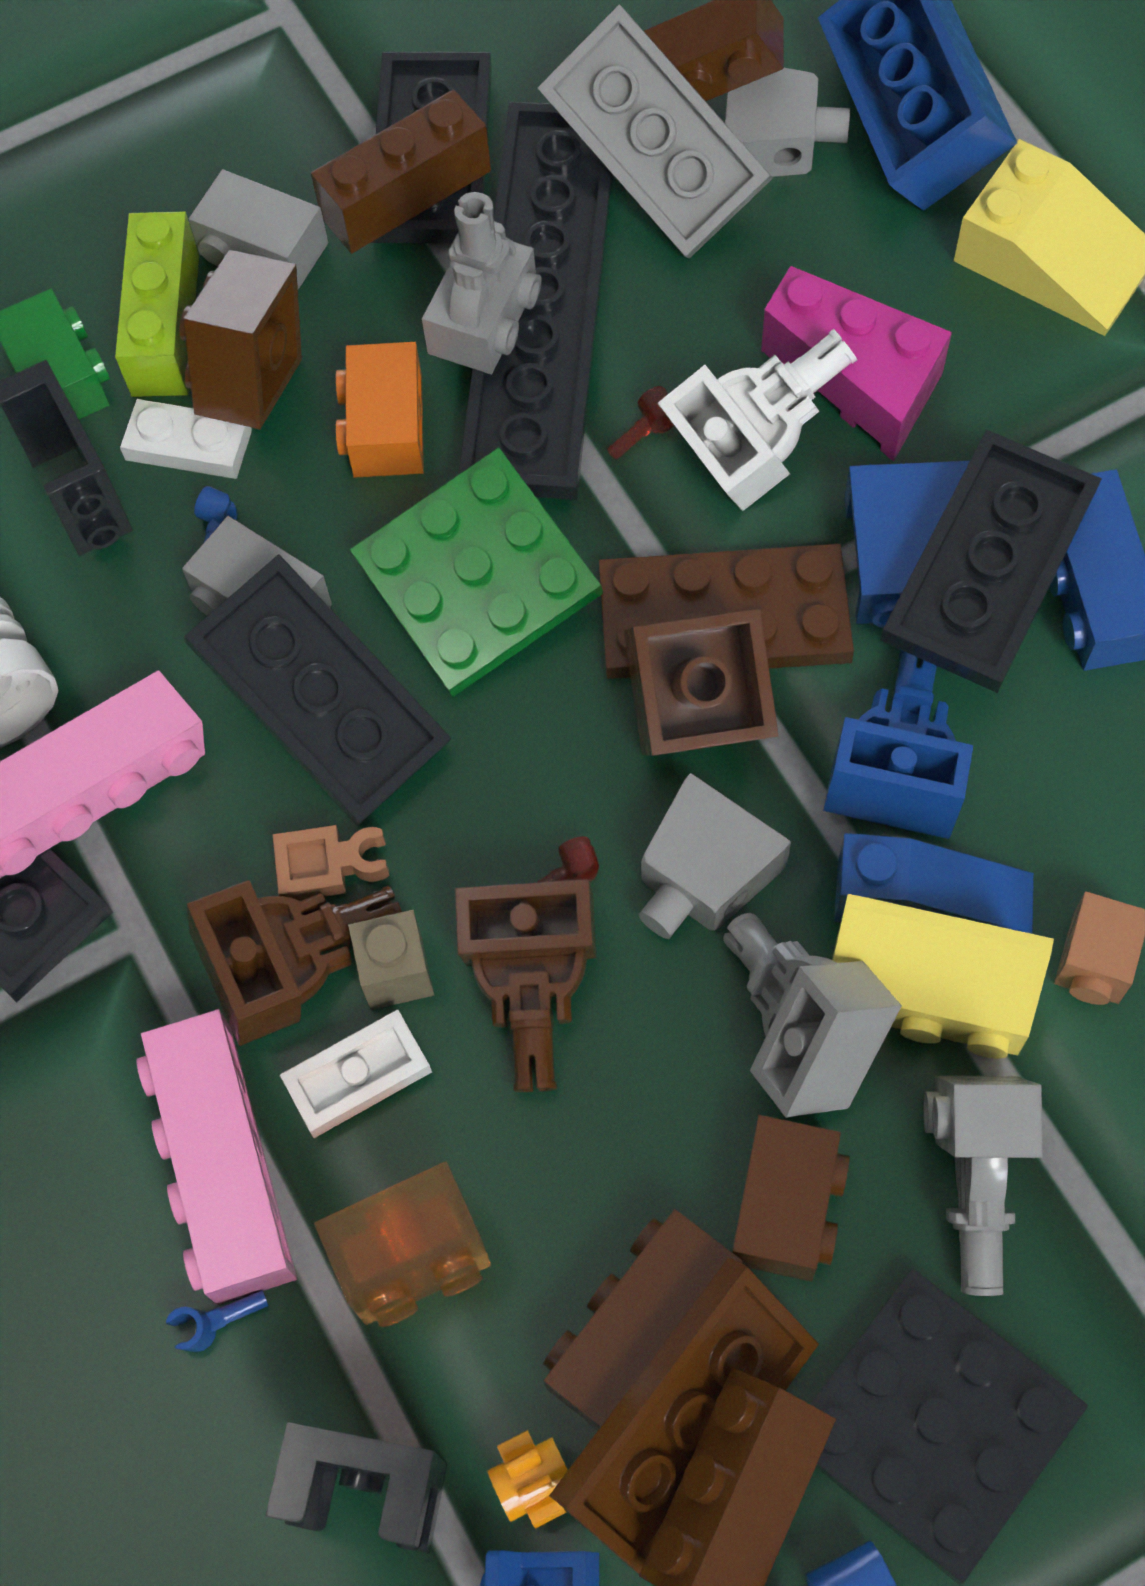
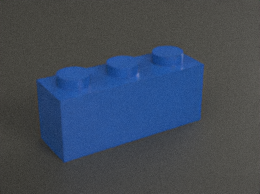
M1117 469L1092 473L1102 478L1049 587L1053 596H1061L1066 613L1063 616L1065 641L1070 650L1077 649L1083 671L1145 660V553Z

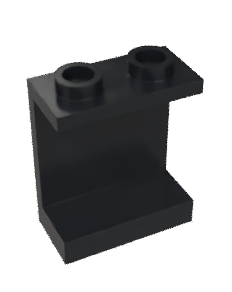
M44 360L1 380L0 404L33 468L75 448L85 466L43 485L78 555L81 556L93 549L106 548L116 542L119 537L133 531L108 474L48 361Z

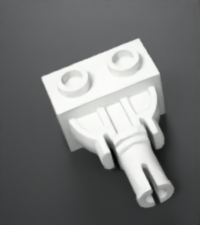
M832 329L829 335L791 364L789 361L783 364L774 355L759 368L737 369L723 375L718 380L708 367L704 365L660 400L658 404L727 495L744 511L790 474L782 462L795 448L800 437L802 425L819 412L812 402V399L815 398L813 393L849 364L856 362L857 358L845 341H842L841 336L836 330Z

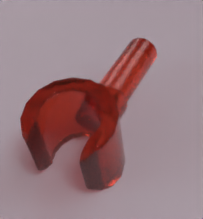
M663 386L651 388L639 398L637 406L644 417L635 422L633 427L607 448L608 453L613 459L617 460L650 432L664 433L674 427L672 421L658 404L660 400L668 395Z
M585 836L577 837L561 844L558 852L563 866L550 871L551 873L535 883L589 880L590 882L594 880L599 871V863L589 838Z

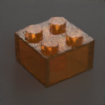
M447 1161L314 1222L345 1299L365 1325L376 1320L380 1327L400 1322L418 1310L416 1301L439 1290H442L445 1297L463 1292L482 1280L479 1271L491 1266L482 1239Z

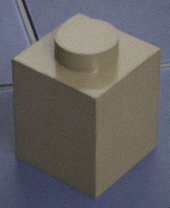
M414 910L348 924L360 985L371 1010L434 996L422 935Z

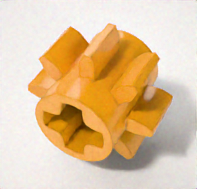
M528 1430L497 1445L504 1462L487 1470V1473L509 1521L512 1522L528 1514L532 1525L536 1529L565 1514L566 1511L549 1496L568 1471L553 1438L551 1437L535 1445Z

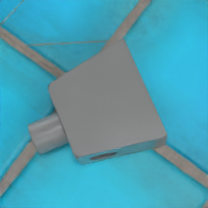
M784 68L728 92L725 124L772 177L808 173L812 168L814 141L847 143L850 108L817 107L819 78L814 73Z
M690 773L684 780L642 858L641 880L656 893L639 913L640 919L649 929L666 939H670L688 915L709 930L715 931L719 929L784 870L788 863L791 841Z

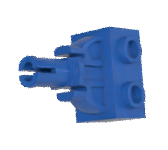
M900 650V662L889 712L885 711L889 690L879 689L873 697L870 710L864 713L858 720L848 717L844 719L832 764L823 811L949 839L965 799L973 745L956 741L953 732L946 724L949 708L946 702L938 701L932 722L929 720L934 698L932 691L937 666L921 660L920 667L917 668L918 657Z

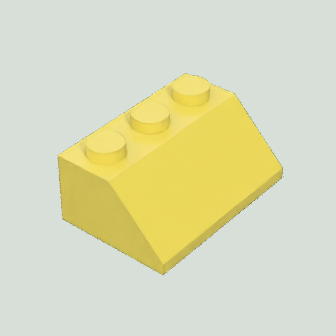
M848 894L832 960L837 963L863 961L902 1005L891 1027L901 1029L900 1033L905 1038L921 1043H938L943 1038L968 1044L967 1049L976 1055L1001 1059L1006 1058L1008 1053L1018 1056L1029 1037L1054 939Z

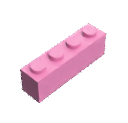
M159 670L0 761V878L25 870L33 863L36 856L61 841H71L78 838L89 829L94 821L116 808L131 806L145 794L147 789L169 776L184 774L197 763L199 758L205 755L202 720Z
M218 1009L141 1033L146 1056L136 1059L138 1074L148 1097L156 1095L161 1118L152 1121V1131L161 1158L163 1160L171 1158L177 1182L167 1185V1192L176 1222L179 1225L187 1222L193 1247L183 1251V1258L193 1290L203 1289L207 1297L217 1305H221L252 1295L261 1290L264 1291L297 1280L230 1025Z

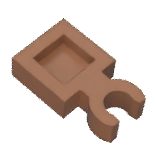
M336 825L273 834L279 896L304 900L320 893L324 897L345 894L344 876L355 874L360 879L369 882L380 881L390 876L386 860L369 862L362 859L367 849L386 845L383 830L380 828H363L353 834L350 840L342 842L340 841V834Z

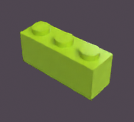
M186 211L129 213L115 358L131 397L182 396L189 393V388L185 384V371L188 363L186 342L180 338L179 327L184 309L188 305H193L196 300L199 252Z

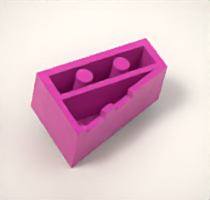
M790 266L764 310L761 351L769 358L776 355L783 364L788 361L791 364L829 335L832 329H835L841 336L842 341H845L854 353L857 361L849 364L817 391L841 410L840 417L850 426L855 427L858 424L881 443L880 451L894 462L943 374L952 332Z

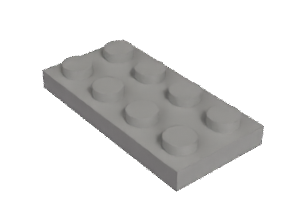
M620 4L538 87L540 92L683 255L689 259L773 179Z

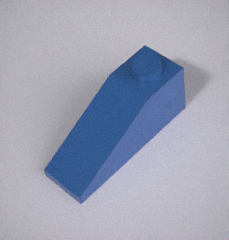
M844 833L838 858L834 922H841L847 895L852 894L1032 934L1034 873L911 838Z

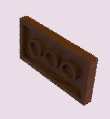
M841 544L599 560L600 584L603 589L601 602L607 679L630 678L624 631L627 629L754 609L761 610L769 668L852 663L854 648Z
M728 1257L549 1496L625 1564L640 1574L653 1540L658 1534L683 1478L685 1469L693 1456L732 1367L786 1390L819 1343L747 1266Z

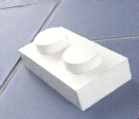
M137 399L120 449L127 461L237 479L252 428L194 415V408Z
M396 1010L280 1074V1077L313 1138H316L432 1073L402 1015L399 1010Z

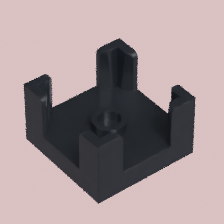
M287 1422L265 1516L272 1519L285 1520V1524L320 1532L325 1529L338 1474H341L339 1486L369 1493L382 1494L383 1485L387 1483L388 1489L379 1526V1536L385 1541L395 1542L399 1548L430 1554L448 1465L431 1450Z

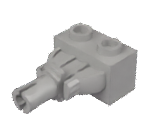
M471 192L463 195L458 201L459 206L455 207L458 234L449 249L451 263L422 317V324L428 354L492 375L501 355H509L514 348L519 331L518 321L525 308L532 309L540 293L541 276L536 274L534 248L513 242L507 238L503 225L494 221L493 201L483 193Z
M746 913L734 918L727 927L731 933H725L723 941L750 971L747 989L752 994L750 999L762 1013L763 1028L766 1036L750 1072L785 1117L848 1109L902 1005L863 961L837 963L829 958L810 956L798 941L781 942L778 944L755 914Z
M935 1076V1092L924 1093V1128L926 1133H934L935 1144L950 1153L955 1159L958 1208H947L946 1220L953 1223L954 1229L959 1230L961 1292L975 1296L1002 1295V1231L1009 1230V1224H1015V1212L1005 1208L1004 1205L1007 1189L1008 1158H1042L1041 1085L1018 1076Z

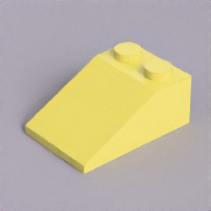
M1019 139L964 215L954 262L1106 336L1145 277V233L1071 163Z

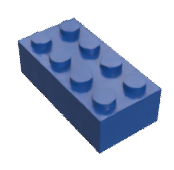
M839 0L818 17L889 185L921 210H926L1017 144L1016 138L951 0Z

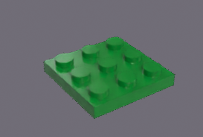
M500 448L488 454L350 549L358 564L452 697L603 594L599 581Z

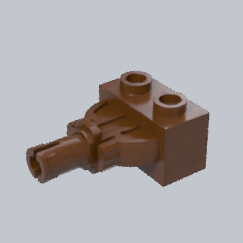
M250 880L187 903L189 933L239 1046L300 1022L301 1004L308 1001L320 990L330 973L351 965L349 945L352 944L348 924L402 912L398 901L392 903L391 900L395 899V894L389 886L350 903L336 906L335 904L330 905L326 903L322 893L302 901L284 896L257 898Z
M589 880L455 888L458 955L466 966H472L479 988L491 1001L492 1026L507 1027L506 1001L510 1000L509 1018L513 1032L515 1078L513 1091L533 1092V1059H536L537 1089L540 1092L556 1090L557 1082H555L552 1034V1031H554L552 998L556 997L558 1022L560 1024L570 1023L572 1021L571 997L578 989L584 977L587 959L597 958L594 899Z

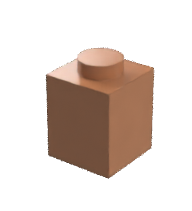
M1085 891L1072 915L1054 984L1070 989L1069 993L1073 997L1086 1003L1105 1005L1110 1001L1119 1004L1133 984L1145 937V909Z

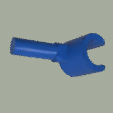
M210 486L202 489L196 500L194 513L197 518L209 522L205 531V542L227 516L237 520L238 512L227 493Z
M263 1290L229 1305L221 1308L217 1307L208 1312L185 1306L176 1308L168 1315L166 1324L177 1326L187 1323V1321L194 1318L197 1329L193 1338L187 1342H181L174 1347L185 1351L200 1352L211 1346L218 1329L269 1305Z

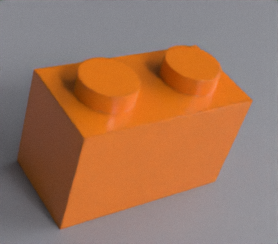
M416 342L347 345L346 369L336 370L338 404L346 405V419L336 420L338 454L349 456L354 478L424 474L422 372Z

